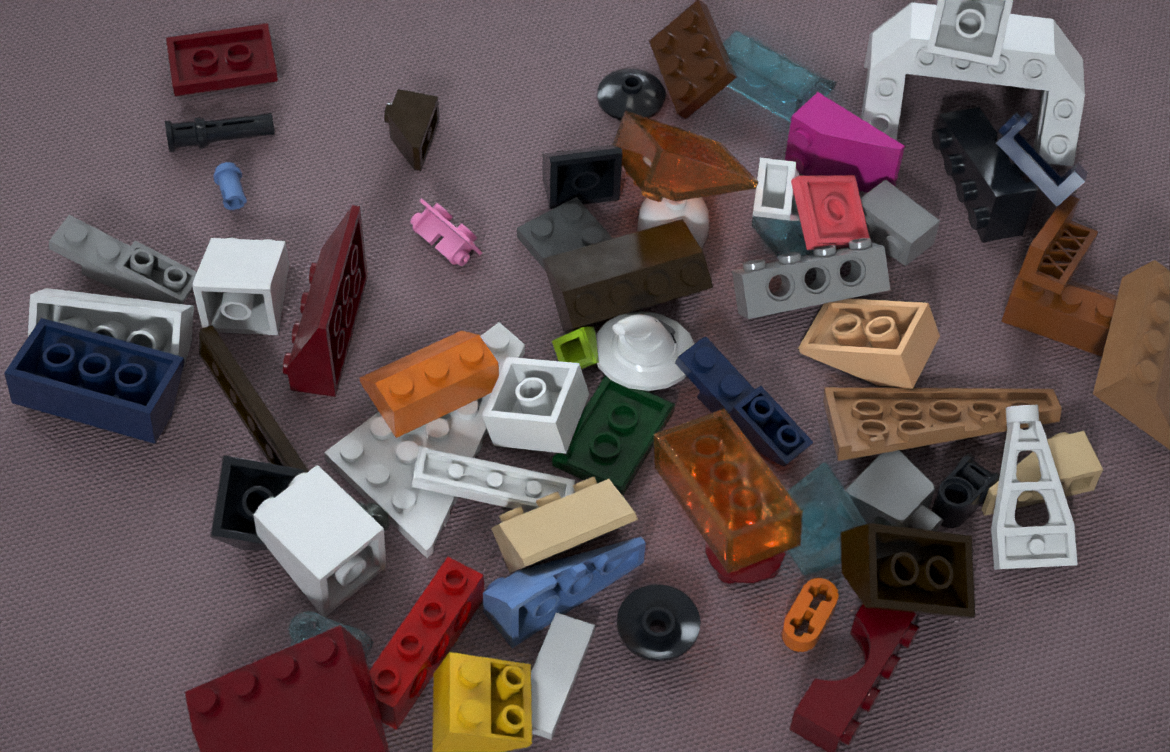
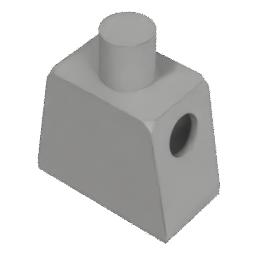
M899 450L881 453L845 490L840 507L841 513L861 524L874 523L906 528L912 526L915 529L937 531L943 522L942 518L928 509L935 492L934 484Z

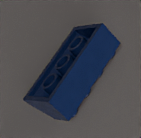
M41 318L4 374L13 404L155 444L172 416L185 362L184 357Z

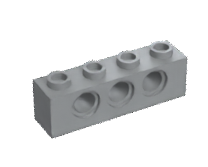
M861 238L849 241V247L836 249L835 245L813 249L814 254L801 256L800 252L785 253L778 256L779 261L766 264L764 259L746 261L742 263L743 268L732 270L738 314L747 319L888 291L890 290L885 246L871 242L870 238ZM849 260L851 271L847 277L841 278L840 268L844 262ZM815 268L816 279L807 286L804 280L805 274L809 269ZM780 275L781 286L777 291L771 293L769 282L774 276Z

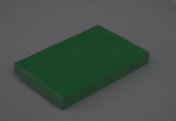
M605 375L582 411L567 453H556L552 459V466L582 480L595 476L597 483L610 479L621 495L624 496L674 413L675 404L645 390L630 389L622 386Z

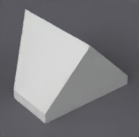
M760 158L753 216L800 221L791 184L792 179L800 176L796 169V162Z

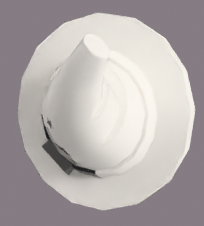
M642 311L625 313L605 322L597 332L596 341L599 360L597 366L610 380L630 389L652 391L669 388L686 377L675 364V361L679 355L693 346L694 342L687 330L677 321L666 316Z

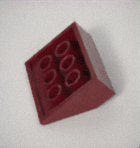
M352 205L321 248L318 262H312L309 272L310 290L309 292L304 291L301 298V321H295L293 325L292 352H286L283 361V374L288 375L291 391L336 397L368 278L360 206Z
M342 625L185 691L191 727L200 752H389L362 643Z

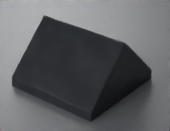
M224 455L210 537L241 550H269L257 535L253 514L256 513L258 507L266 499L275 498L286 490L291 481L297 475L304 473V470Z

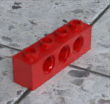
M447 557L369 670L381 721L395 730L399 728L433 677L434 672L443 662L483 602V574Z

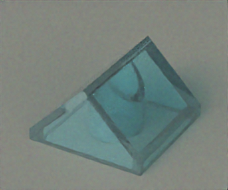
M823 462L763 510L804 575L841 563L840 532L866 524V521L826 462Z

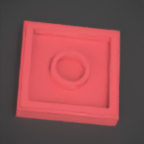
M855 175L797 176L791 180L807 250L835 245L836 249L849 247V241L870 238Z

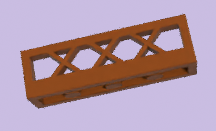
M1070 195L1057 206L1030 244L1018 278L1057 294H1062L1095 242L1099 232L1072 221L1080 201L1079 198Z

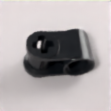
M971 453L966 454L960 460L954 470L939 486L932 505V512L943 519L941 524L943 527L957 528L964 524L981 504H984L989 488L999 481L1000 474L998 472L992 474L975 462V456Z

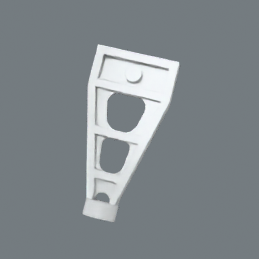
M1038 405L1006 407L1007 434L991 527L994 570L1078 565L1075 526L1042 423L1039 421ZM1020 424H1028L1029 429H1021ZM1021 451H1033L1037 455L1041 478L1038 482L1018 481L1016 477L1017 456ZM1024 491H1036L1043 496L1049 513V520L1044 526L1022 527L1015 521L1017 499Z

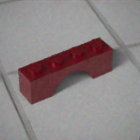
M862 604L855 615L850 635L861 648L864 666L854 675L842 680L814 679L793 713L789 730L827 752H837L842 743L849 746L861 726V723L856 721L862 710L868 713L872 710L881 693V690L876 688L882 677L890 680L898 667L901 658L896 656L899 649L901 646L909 649L917 636L920 626L914 623L918 613L866 608Z

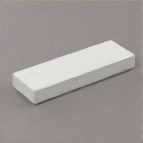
M557 612L555 613L531 671L533 734L552 740L594 635L595 625Z

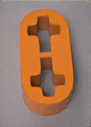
M814 578L807 581L785 617L781 633L783 642L791 650L806 652L813 649L819 641L835 612L839 597L838 590L832 582L823 578ZM819 593L825 595V601L822 600L816 610L811 608L813 597L816 598ZM805 619L809 621L807 633L804 632L801 637L795 635V629L800 628Z

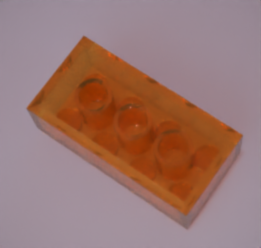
M725 409L654 434L655 469L727 573L801 545V509Z

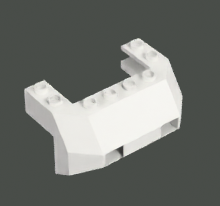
M912 2L870 33L864 65L868 72L861 119L891 138L897 139L906 74L1043 90L1034 149L1049 164L1074 166L1085 98L1083 58L1054 19L1010 14L998 67L926 53L937 5Z

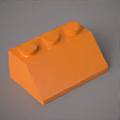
M461 330L370 372L359 379L390 430L398 438L492 393L499 377V363L480 335Z

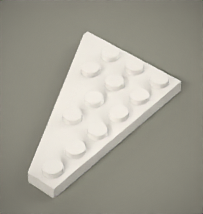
M500 322L480 336L498 361L499 374L507 357L523 358L525 354V344ZM491 393L398 438L394 436L380 412H378L325 451V460L369 503L379 505L388 515L389 522L428 558L433 554L438 536L443 526H446L450 517V510L456 504L459 497L411 487L419 447L432 448L475 458L476 455L478 456L484 436L488 434L482 414Z

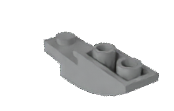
M68 215L49 240V249L81 265L82 274L128 294L151 301L183 304L193 290L192 286L196 271L137 241H134L129 246L71 215Z

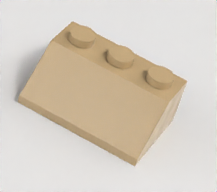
M594 476L573 485L575 493L561 498L557 491L536 500L539 507L537 509L524 513L521 506L499 515L502 523L491 529L509 573H512L638 520L636 513L610 479L597 483Z

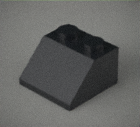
M615 145L593 146L542 154V178L549 208L554 209L575 197L583 205L620 200L621 147Z

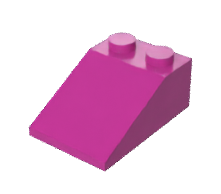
M817 92L791 117L785 161L796 162V169L803 176L855 175L858 190L869 193L885 179L896 186L905 146Z

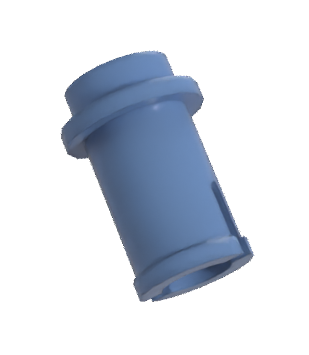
M231 162L218 165L213 178L214 182L220 187L224 207L228 210L242 208L247 200L240 182L242 178L241 170Z

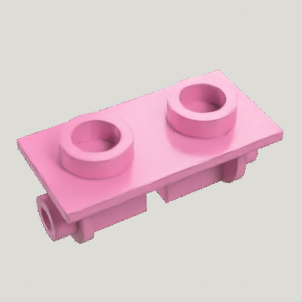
M423 199L420 200L426 209L422 213H416L411 218L410 223L413 225L412 229L415 233L419 234L430 245H433L442 236V240L435 246V249L453 265H465L470 258L469 253L472 249L477 254H482L473 243L477 237L461 223L456 228L449 222L453 217L441 205L436 203L431 207Z

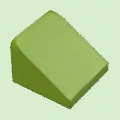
M582 327L551 341L560 362L579 363L581 370L599 362L594 327Z

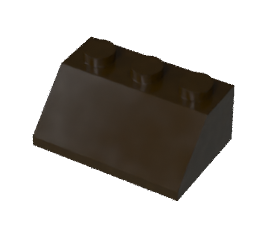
M866 523L840 532L841 573L866 608L968 619L975 618L972 536Z

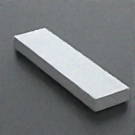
M420 446L411 487L511 509L522 506L523 511L529 512L539 508L536 500L557 491L561 498L573 494L574 489L572 486L575 484V480Z

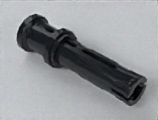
M272 113L205 121L204 118L195 117L194 121L172 123L170 120L165 121L169 152H175L176 148L197 145L199 148H205V146H208V142L275 135Z

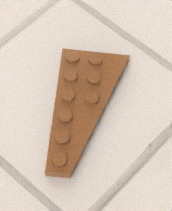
M824 387L823 403L838 461L1007 431L1006 407L1038 405L1039 421H1041L1042 425L1060 422L1062 410L1053 389ZM1020 424V428L1028 427V424Z

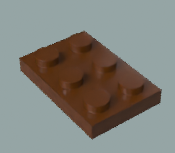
M696 0L649 41L675 110L684 119L691 116L737 78L707 4L701 0Z

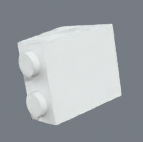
M211 238L192 286L202 328L213 325L217 333L278 335L289 269L285 241Z
M318 465L307 473L297 475L286 490L275 498L266 499L258 507L256 513L253 514L259 538L324 618L386 568L384 528Z

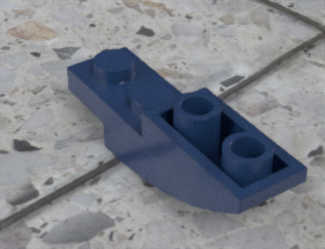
M706 336L677 357L675 364L700 390L697 398L733 433L768 459L785 467L814 443L761 385L754 389Z

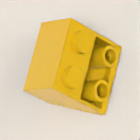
M450 652L433 674L432 752H506L529 747L532 744L531 664Z

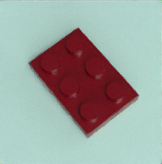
M268 23L166 37L175 96L278 82Z

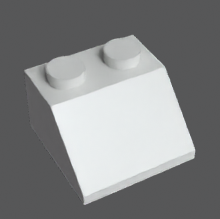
M938 0L926 53L998 67L1013 0Z

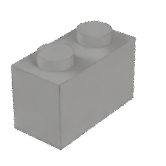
M886 179L861 198L870 239L876 244L885 246V253L907 266L934 244L940 220Z

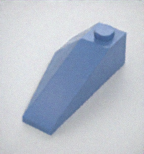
M641 537L519 570L507 578H498L483 592V612L511 648H514L552 623L556 612L563 615L644 563L646 542Z

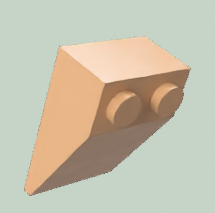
M844 299L823 304L798 349L800 354L875 385L913 389L940 334L929 303Z

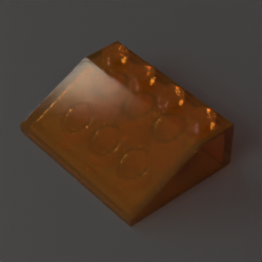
M624 112L612 145L621 147L622 166L626 170L625 173L631 176L634 180L633 184L641 189V194L646 198L657 202H662L663 198L681 201L757 188L759 181L721 142L635 113Z

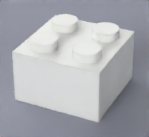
M507 357L482 414L493 446L566 454L589 396L580 364Z

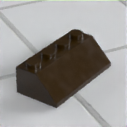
M683 219L543 258L563 331L713 288L703 250Z

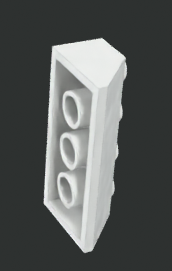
M45 288L30 294L28 337L39 320L44 318L184 357V362H186L192 340L194 306Z

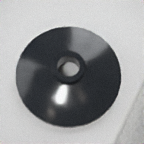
M621 69L608 74L602 79L597 89V100L602 110L609 116L621 121L638 122L655 116L662 109L665 102V89L660 80L649 72L639 69Z
M648 585L633 591L624 599L617 615V630L624 645L635 655L651 661H669L684 655L695 644L700 631V615L694 602L682 591L667 585ZM658 625L663 627L665 631L658 633L652 631L651 628Z

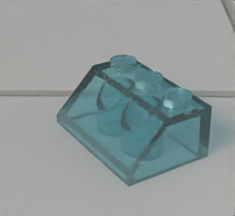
M736 30L723 43L737 76L727 86L790 123L792 115L817 92L826 97L836 86V82L753 35Z

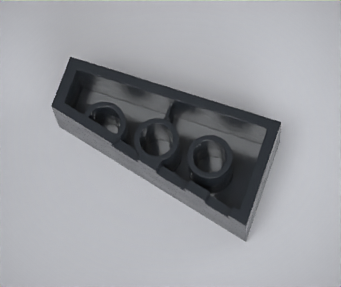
M980 107L939 114L936 129L932 132L933 145L936 150H940L944 159L945 171L954 180L958 200L961 203L964 202L971 228L977 230L982 243L1022 236L1038 190L1033 182L1025 183L1022 178L1025 176V173L1016 164H1012L1009 156L996 144L997 131Z

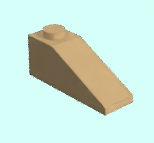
M1081 431L1072 434L1062 432L1047 439L1065 497L1093 491L1103 468L1085 432ZM1034 452L1017 464L1016 477L1018 481L1038 482L1040 480L1041 472L1038 457ZM999 481L988 490L982 506L984 516L994 514ZM1024 491L1017 499L1016 508L1045 502V500L1036 491Z

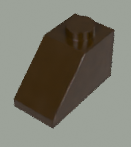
M397 89L393 102H388L386 105L384 122L389 123L390 139L414 170L421 171L440 121L438 96Z

